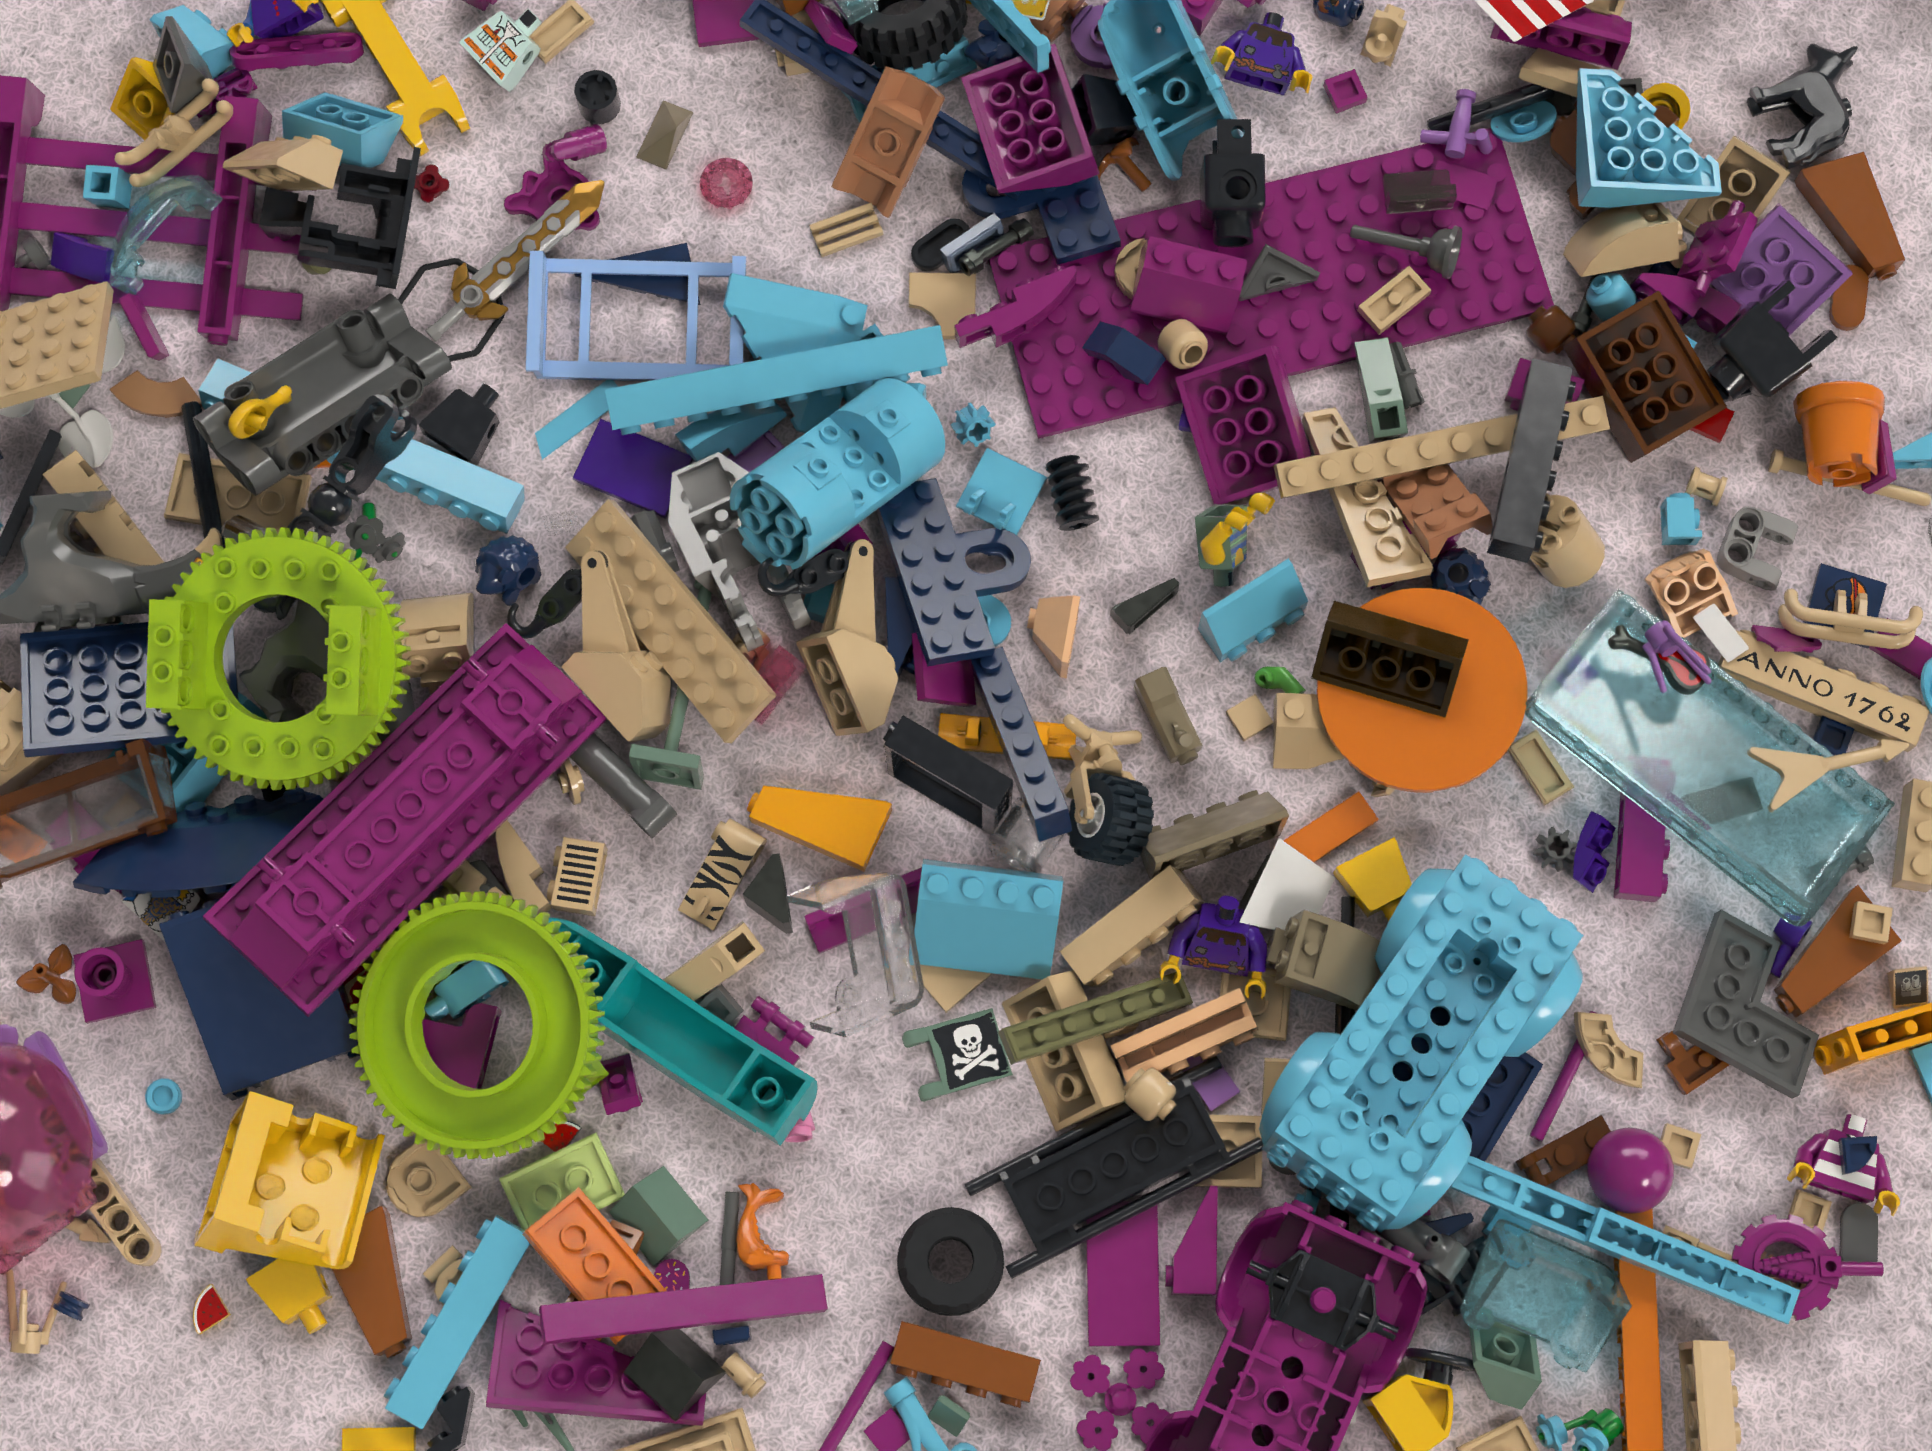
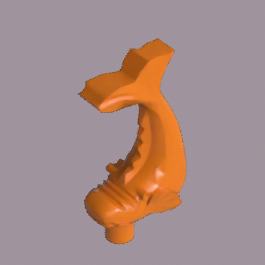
M754 1183L738 1185L747 1198V1204L737 1230L736 1242L739 1259L751 1271L767 1269L768 1280L782 1279L781 1266L788 1265L789 1254L782 1250H772L768 1244H764V1240L760 1239L755 1213L761 1206L776 1203L783 1199L784 1193L779 1189L772 1188L761 1191Z

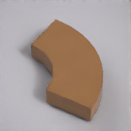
M137 370L110 388V391L121 403L143 415L165 418L182 416V405L192 401H197L202 407L200 398L185 377L172 382H156L147 379Z

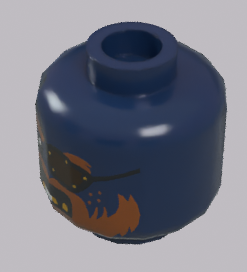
M1313 0V8L1316 9V14L1320 20L1339 27H1346L1353 19L1358 20L1364 9V1Z

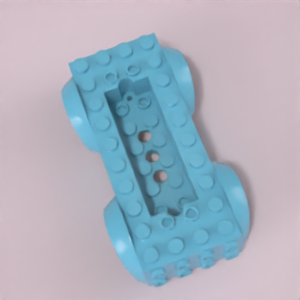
M1465 854L1454 870L1428 868L1422 872L1399 902L1379 942L1375 960L1382 975L1341 1034L1314 1032L1292 1056L1277 1080L1267 1100L1259 1127L1264 1145L1262 1150L1267 1153V1158L1279 1167L1284 1168L1286 1166L1297 1174V1179L1305 1186L1312 1189L1316 1187L1325 1193L1327 1200L1333 1206L1341 1210L1345 1208L1357 1216L1356 1220L1358 1223L1370 1231H1375L1376 1229L1381 1233L1383 1230L1400 1229L1417 1220L1444 1195L1467 1162L1472 1148V1140L1462 1118L1503 1056L1518 1057L1531 1049L1551 1031L1575 999L1583 982V973L1573 951L1584 935L1577 931L1576 926L1572 922L1564 918L1559 919L1548 911L1545 904L1535 898H1529L1518 891L1517 886L1512 881L1506 878H1499L1489 871L1488 866L1477 858H1470ZM1442 1007L1448 1011L1450 1021L1447 1025L1438 1026L1432 1022L1430 1012L1433 1008ZM1412 1038H1424L1429 1044L1428 1053L1421 1054L1416 1052L1411 1044ZM1398 1062L1407 1063L1412 1069V1078L1405 1082L1397 1080L1393 1075V1066Z

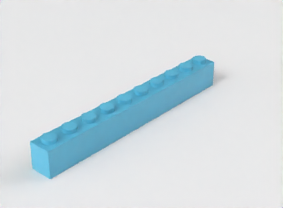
M937 325L605 389L604 391L612 430L620 429L621 435L641 432L640 425L654 422L656 429L675 425L674 418L687 416L688 422L708 419L707 412L721 409V414L724 416L742 412L741 405L754 403L755 409L775 406L774 399L788 397L789 403L807 400L808 392L821 390L822 396L842 393L841 386L854 384L855 390L869 388L875 384L874 380L886 377L906 381L909 380L907 373L921 371L922 377L942 373L941 367L948 366L941 326Z
M217 359L198 389L202 407L206 410L219 401L223 402L226 388L252 372ZM411 439L403 453L388 462L375 478L386 483L394 491L410 493L428 505H439L448 509L459 518L468 517L479 522L488 530H499L506 534L525 501L524 485ZM339 452L326 460L332 464Z

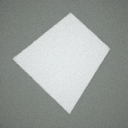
M1278 838L1239 922L1275 930L1276 927L1285 930L1289 918L1302 910L1319 914L1335 877Z

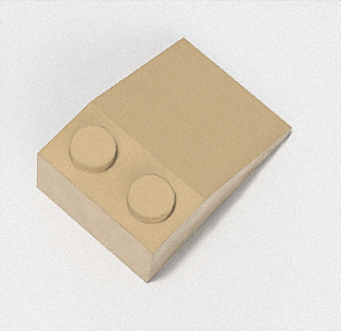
M1733 136L1716 160L1719 163L1722 189L1720 196L1690 199L1676 220H1679L1683 227L1695 234L1700 224L1724 218L1729 211L1732 201L1735 200L1745 204V209L1742 213L1751 211L1759 219L1791 171L1744 140Z

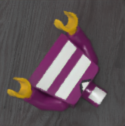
M1847 1114L1842 1131L1831 1128L1823 1133L1814 1134L1798 1148L1793 1169L1787 1176L1789 1182H1792L1798 1176L1801 1178L1800 1182L1803 1183V1189L1810 1185L1865 1204L1873 1202L1876 1197L1877 1201L1873 1210L1877 1214H1880L1883 1205L1891 1210V1216H1894L1900 1205L1899 1197L1893 1192L1885 1158L1879 1153L1880 1147L1878 1143L1874 1154L1864 1167L1856 1172L1842 1175L1838 1139L1863 1137L1867 1124L1865 1118Z

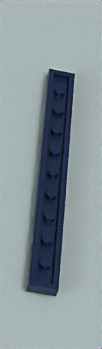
M754 0L741 17L740 27L860 103L868 106L881 78V72L854 55L827 44L819 33L770 2ZM940 110L926 144L997 188L980 135ZM1023 191L1007 192L1004 194L1017 201Z

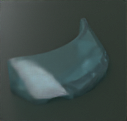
M187 175L169 179L150 189L130 208L123 218L113 241L110 260V284L113 287L127 294L136 295L144 286L137 272L138 266L142 267L146 261L137 250L179 204L188 212L195 210L194 206H202L212 211L223 200L203 177Z

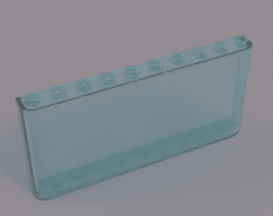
M1618 588L1525 702V715L1540 729L1779 917L1795 926L1805 925L1814 917L1895 803L1886 797L1884 792L1873 787L1859 776L1853 768L1844 767L1828 771L1777 810L1769 812L1768 806L1781 782V776L1775 770L1749 757L1747 751L1751 747L1818 755L1825 758L1833 755L1825 746L1818 744L1806 735L1798 725L1791 723L1779 714L1771 704L1761 700L1747 689L1745 684L1734 679L1721 669L1712 659H1709L1711 673L1708 676L1712 680L1710 684L1704 683L1694 694L1684 695L1675 691L1663 674L1667 691L1661 693L1649 660L1626 649L1611 650L1608 646V639L1615 635V628L1621 624L1625 626L1627 632L1633 638L1647 643L1648 640L1644 636L1645 632L1651 626L1662 621L1640 606L1633 597L1626 595ZM1681 637L1686 644L1692 645L1687 639Z

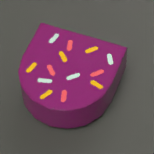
M667 1259L659 1263L655 1269L654 1276L667 1291L690 1289V1274L684 1263L677 1259Z

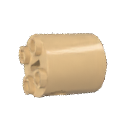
M1546 493L1545 500L1550 501V507L1546 521H1540L1538 531L1544 532L1539 552L1533 551L1530 559L1544 578L1554 586L1564 588L1579 586L1590 580L1600 569L1605 558V546L1599 534L1574 501L1566 496L1549 495Z

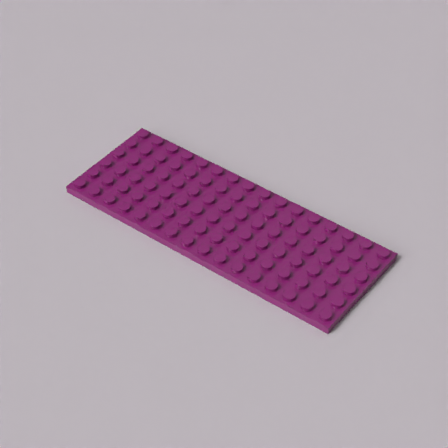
M1487 128L1486 130L1493 146L1492 151L1488 154H1482L1477 145L1467 144L1463 158H1451L1445 154L1446 145L1426 143L1265 183L1266 204L1258 228L1253 229L1254 242L1243 247H1221L1213 243V230L1204 229L1200 222L1199 199L1114 220L1121 239V247L1060 265L1056 264L1047 237L1009 246L989 259V264L1000 303H1012V289L1016 288L1015 286L1022 280L1042 278L1047 276L1046 274L1050 270L1059 266L1068 268L1075 265L1077 270L1076 283L1061 304L1037 326L1011 341L1038 439L1183 403L1175 377L1269 345L1279 347L1286 373L1289 377L1356 360L1354 342L1388 337L1389 344L1400 342L1402 347L1405 348L1529 317L1541 305L1547 310L1554 303L1502 140L1492 133L1491 128ZM1438 159L1498 177L1489 210L1428 192ZM1353 225L1422 239L1423 236L1432 238L1433 234L1438 230L1453 229L1454 226L1462 227V241L1453 275L1450 279L1442 278V274L1430 268L1427 263V257L1419 256V252L1355 239L1350 236V230ZM1149 236L1246 259L1247 264L1243 282L1265 244L1320 272L1317 281L1238 301L1227 335L1198 328L1205 335L1208 342L1206 355L1198 365L1189 369H1179L1166 359L1148 385L1125 379L1111 362L1088 356L1082 348L1101 321L1126 329L1160 352L1158 349L1159 335L1171 321L1129 312L1131 299L1122 293L1116 283L1114 271L1118 255L1127 244L1136 239L1145 238L1147 240ZM1410 266L1428 285L1431 293L1379 335L1357 311L1358 306Z

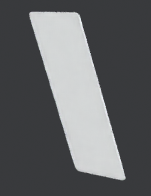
M1715 604L1710 605L1693 617L1727 662L1732 661L1749 649L1748 645Z

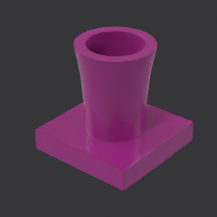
M143 939L105 948H93L87 952L73 955L75 963L74 976L80 991L85 1023L89 1024L157 1008L145 941ZM112 973L111 979L106 982L108 975Z

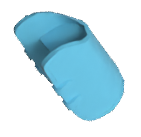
M1110 0L1104 7L1102 16L1098 20V28L1119 79L1115 84L1121 95H1127L1137 115L1133 118V121L1138 131L1144 130L1163 172L1170 180L1177 181L1182 176L1183 154L1189 140L1194 139L1205 130L1217 126V119H1237L1236 114L1181 0ZM1159 27H1161L1160 33L1157 32V29ZM1239 129L1231 132L1232 136L1237 139L1244 136L1243 132Z

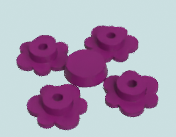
M1140 1348L1131 1351L1130 1361H1126L1123 1364V1370L1128 1374V1385L1117 1383L1109 1387L1110 1382L1107 1376L1110 1374V1368L1105 1364H1101L1100 1358L1096 1355H1088L1084 1362L1077 1361L1074 1363L1073 1370L1075 1373L1070 1378L1071 1386L1075 1390H1082L1086 1397H1092L1095 1392L1105 1393L1104 1402L1109 1410L1102 1411L1099 1414L1094 1410H1090L1086 1414V1419L1078 1422L1076 1430L1083 1437V1445L1086 1448H1093L1095 1446L1099 1451H1107L1111 1447V1439L1116 1438L1118 1435V1429L1113 1426V1414L1124 1416L1132 1412L1134 1423L1131 1426V1431L1135 1435H1140L1141 1441L1146 1445L1162 1420L1170 1414L1165 1409H1159L1158 1405L1154 1402L1148 1403L1146 1408L1143 1406L1135 1407L1137 1398L1132 1388L1137 1389L1144 1386L1146 1389H1152L1155 1386V1380L1161 1379L1165 1374L1164 1366L1157 1362L1158 1355L1156 1352L1150 1351L1146 1353ZM1141 1366L1146 1367L1145 1372L1140 1371ZM1089 1373H1093L1094 1377L1092 1379L1087 1378ZM1150 1419L1153 1420L1152 1426L1147 1425V1421ZM1096 1427L1101 1428V1431L1099 1433H1095L1094 1430Z

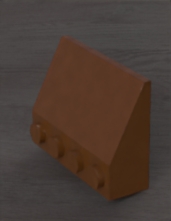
M1660 291L1653 293L1563 346L1580 378L1585 379L1584 385L1591 397L1603 396L1610 429L1630 463L1649 454L1727 408Z

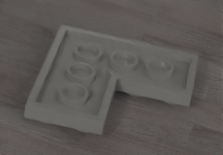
M1720 910L1714 913L1673 1034L1789 1098L1798 1097L1819 1034L1760 1002L1780 942L1729 913Z

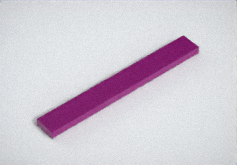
M819 1274L541 1305L539 1307L543 1344L821 1313L828 1310L823 1276Z

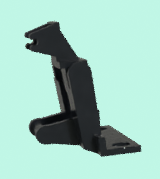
M414 147L411 160L398 158L395 172L341 163L334 184H339L336 200L373 206L375 219L378 220L374 239L338 233L339 225L311 221L315 200L314 195H308L306 203L298 201V193L266 187L259 227L262 228L269 238L280 237L282 241H287L296 234L301 235L297 260L301 263L377 275L375 286L396 289L421 148Z

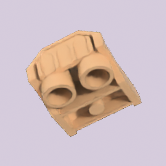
M1701 549L1682 554L1654 568L1645 578L1646 583L1650 586L1657 599L1664 619L1668 620L1684 642L1685 637L1701 630L1693 617L1710 605L1715 604L1725 617H1733L1738 614L1728 585L1708 550Z

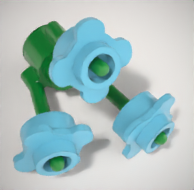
M1605 1408L1598 1414L1591 1409L1585 1415L1563 1423L1557 1415L1547 1419L1543 1414L1537 1416L1539 1426L1536 1427V1432L1541 1444L1548 1449L1553 1448L1555 1451H1562V1444L1568 1442L1567 1431L1574 1429L1573 1433L1576 1437L1575 1444L1572 1446L1573 1451H1607L1614 1444V1439L1624 1432L1622 1421L1615 1412L1608 1408ZM1584 1424L1588 1425L1585 1429L1583 1427H1579Z

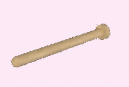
M1774 449L1771 454L1768 472L1777 474L1779 470L1807 476V462L1784 457V451ZM1822 477L1823 481L1833 483V479ZM1861 484L1855 486H1847L1850 488L1862 490ZM1888 484L1873 492L1874 494L1920 506H1928L1931 502V496L1928 493L1893 484Z

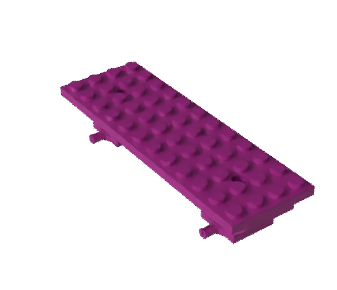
M505 623L391 733L370 756L361 762L203 915V919L298 1009L309 1017L399 927L398 925L409 917L408 911L417 909L420 904L425 902L607 718L582 694L583 691L538 649L532 644L529 645Z

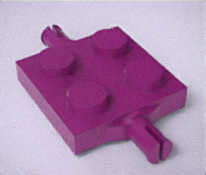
M1739 200L1732 201L1729 211L1724 218L1700 224L1695 231L1694 240L1685 254L1683 264L1677 274L1678 277L1696 281L1691 291L1695 297L1704 298L1710 283L1721 275L1735 272L1758 221V218L1751 211L1742 213L1745 209V204Z

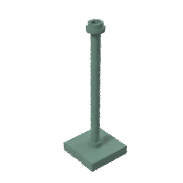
M695 580L694 587L699 590L697 600L708 612L712 593ZM679 686L677 687L664 749L631 744L629 760L633 767L632 770L642 780L702 790L704 773L700 755L677 752L689 698Z

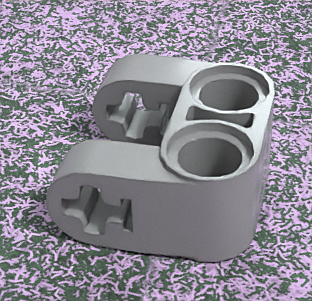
M1743 507L1735 514L1727 527L1717 555L1718 566L1725 573L1764 590H1776L1782 571L1776 566L1753 558L1761 537L1783 545L1793 544L1799 526L1795 522L1777 514L1755 507ZM1739 521H1748L1752 525L1753 531L1743 530L1740 527ZM1728 551L1738 552L1742 557V562L1731 560Z

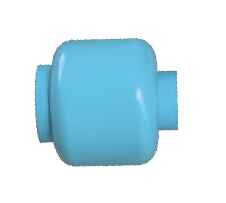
M1607 273L1601 274L1592 280L1586 292V301L1597 317L1605 322L1636 304V294L1622 275Z

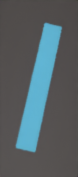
M613 380L604 381L535 433L542 460L608 411L604 390L618 387Z

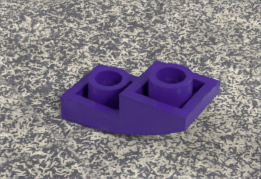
M54 232L51 255L52 266L99 283L110 281L113 249L87 243L88 239Z
M1593 811L1590 812L1581 831L1573 865V879L1592 893L1606 876L1610 863L1601 854L1610 845L1616 829L1603 816Z

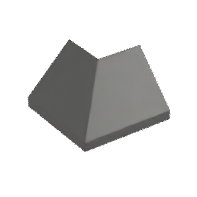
M166 16L153 67L170 112L177 113L203 91L201 85L204 79L213 78L208 65L173 16Z

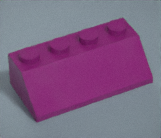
M1582 7L1516 42H1513L1494 22L1490 38L1533 49L1541 48L1573 59L1618 70L1630 44L1632 22L1626 21L1618 15H1602Z

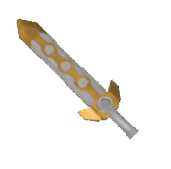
M604 181L585 182L573 186L544 212V215L509 246L503 248L475 273L471 279L469 278L467 264L464 262L454 271L451 286L456 305L425 330L435 342L442 337L441 335L465 314L469 318H478L479 321L502 317L509 310L508 307L493 303V301L497 300L529 271L530 251H544L546 254L594 213L600 205L605 186Z

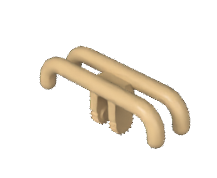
M210 78L204 79L201 85L203 91L175 115L166 117L163 121L164 124L160 128H153L149 132L147 139L130 151L116 153L115 162L123 166L141 161L157 147L171 150L168 155L149 170L140 174H132L129 177V183L133 187H144L162 178L230 120L233 115V106L228 101L221 100L216 104L218 112L196 131L189 122L216 98L219 92V85L216 81Z
M1791 588L1787 589L1784 593L1785 604L1780 605L1778 616L1782 626L1790 633L1798 636L1887 649H1901L1913 641L1916 628L1922 622L1923 610L1919 606H1913L1909 610L1908 618L1905 620L1867 616L1868 595L1866 593H1859L1855 600V614H1849L1846 609L1847 596L1845 590L1836 591L1833 611L1814 609L1801 605L1798 601L1797 591ZM1793 616L1808 622L1830 624L1833 627L1801 623L1795 620ZM1864 630L1880 631V632L1894 633V634H1899V635H1897V636H1892V635H1885V634L1864 632Z

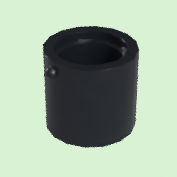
M602 70L588 71L579 77L575 83L574 93L581 115L590 122V125L604 124L613 120L619 113L621 106L617 85L613 77Z

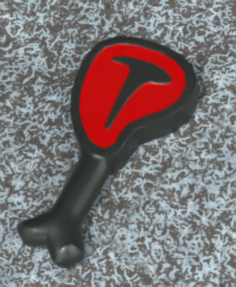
M1623 624L1615 628V635L1611 636L1607 641L1611 650L1626 649L1649 660L1648 655L1642 648L1646 643L1633 638ZM1688 645L1710 668L1708 655L1701 649ZM1677 651L1667 657H1662L1660 653H1656L1661 671L1675 691L1680 694L1691 695L1697 692L1705 683Z

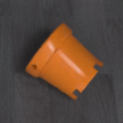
M1834 381L1811 386L1798 393L1793 401L1795 417L1802 428L1809 481L1823 486V477L1833 479V487H1847L1870 481V472L1876 476L1878 473L1879 420L1882 419L1885 410L1883 391L1872 384L1859 381Z

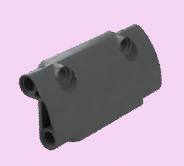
M389 293L364 309V312L361 310H351L343 313L329 325L245 378L231 384L224 391L225 398H223V402L219 401L193 417V421L202 437L226 468L248 491L257 496L289 474L292 476L303 475L339 452L348 439L352 419L370 396L376 394L387 396L395 403L397 408L405 409L421 397L425 386L452 370V364L439 345L411 327L403 306L393 294ZM285 385L291 388L292 400L287 404L280 405L273 411L263 431L259 430L254 435L245 439H238L231 434L228 428V421L233 411L241 403L250 399H265ZM382 405L375 409L374 420L376 422L385 414V406Z

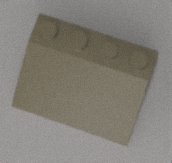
M1254 790L1239 796V802L1228 806H1226L1225 802L1214 804L1206 808L1207 813L1195 818L1193 814L1181 816L1173 821V826L1161 829L1160 825L1153 826L1152 832L1148 836L1149 841L1146 847L1142 848V853L1140 854L1150 880L1153 879L1169 865L1184 871L1281 835L1289 818L1288 811L1268 791L1258 794V791Z

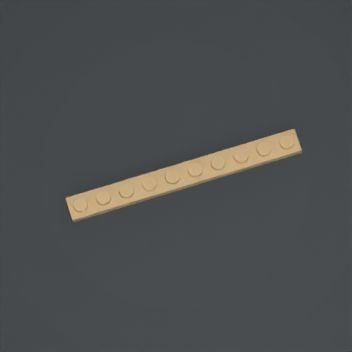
M1603 396L1566 403L1564 410L1570 412L1565 431H1559L1558 440L1609 430L1610 426ZM1517 414L1275 464L1274 470L1280 497L1283 499L1507 452L1510 450Z

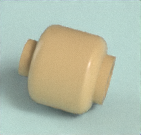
M1178 319L1164 327L1159 335L1158 349L1173 366L1179 369H1189L1195 367L1203 360L1208 349V342L1205 335L1192 322L1186 319Z
M1140 1068L1123 1087V1090L1126 1091L1125 1103L1145 1121H1151L1157 1116L1163 1120L1177 1105L1172 1100L1176 1094V1087L1154 1068L1146 1071Z

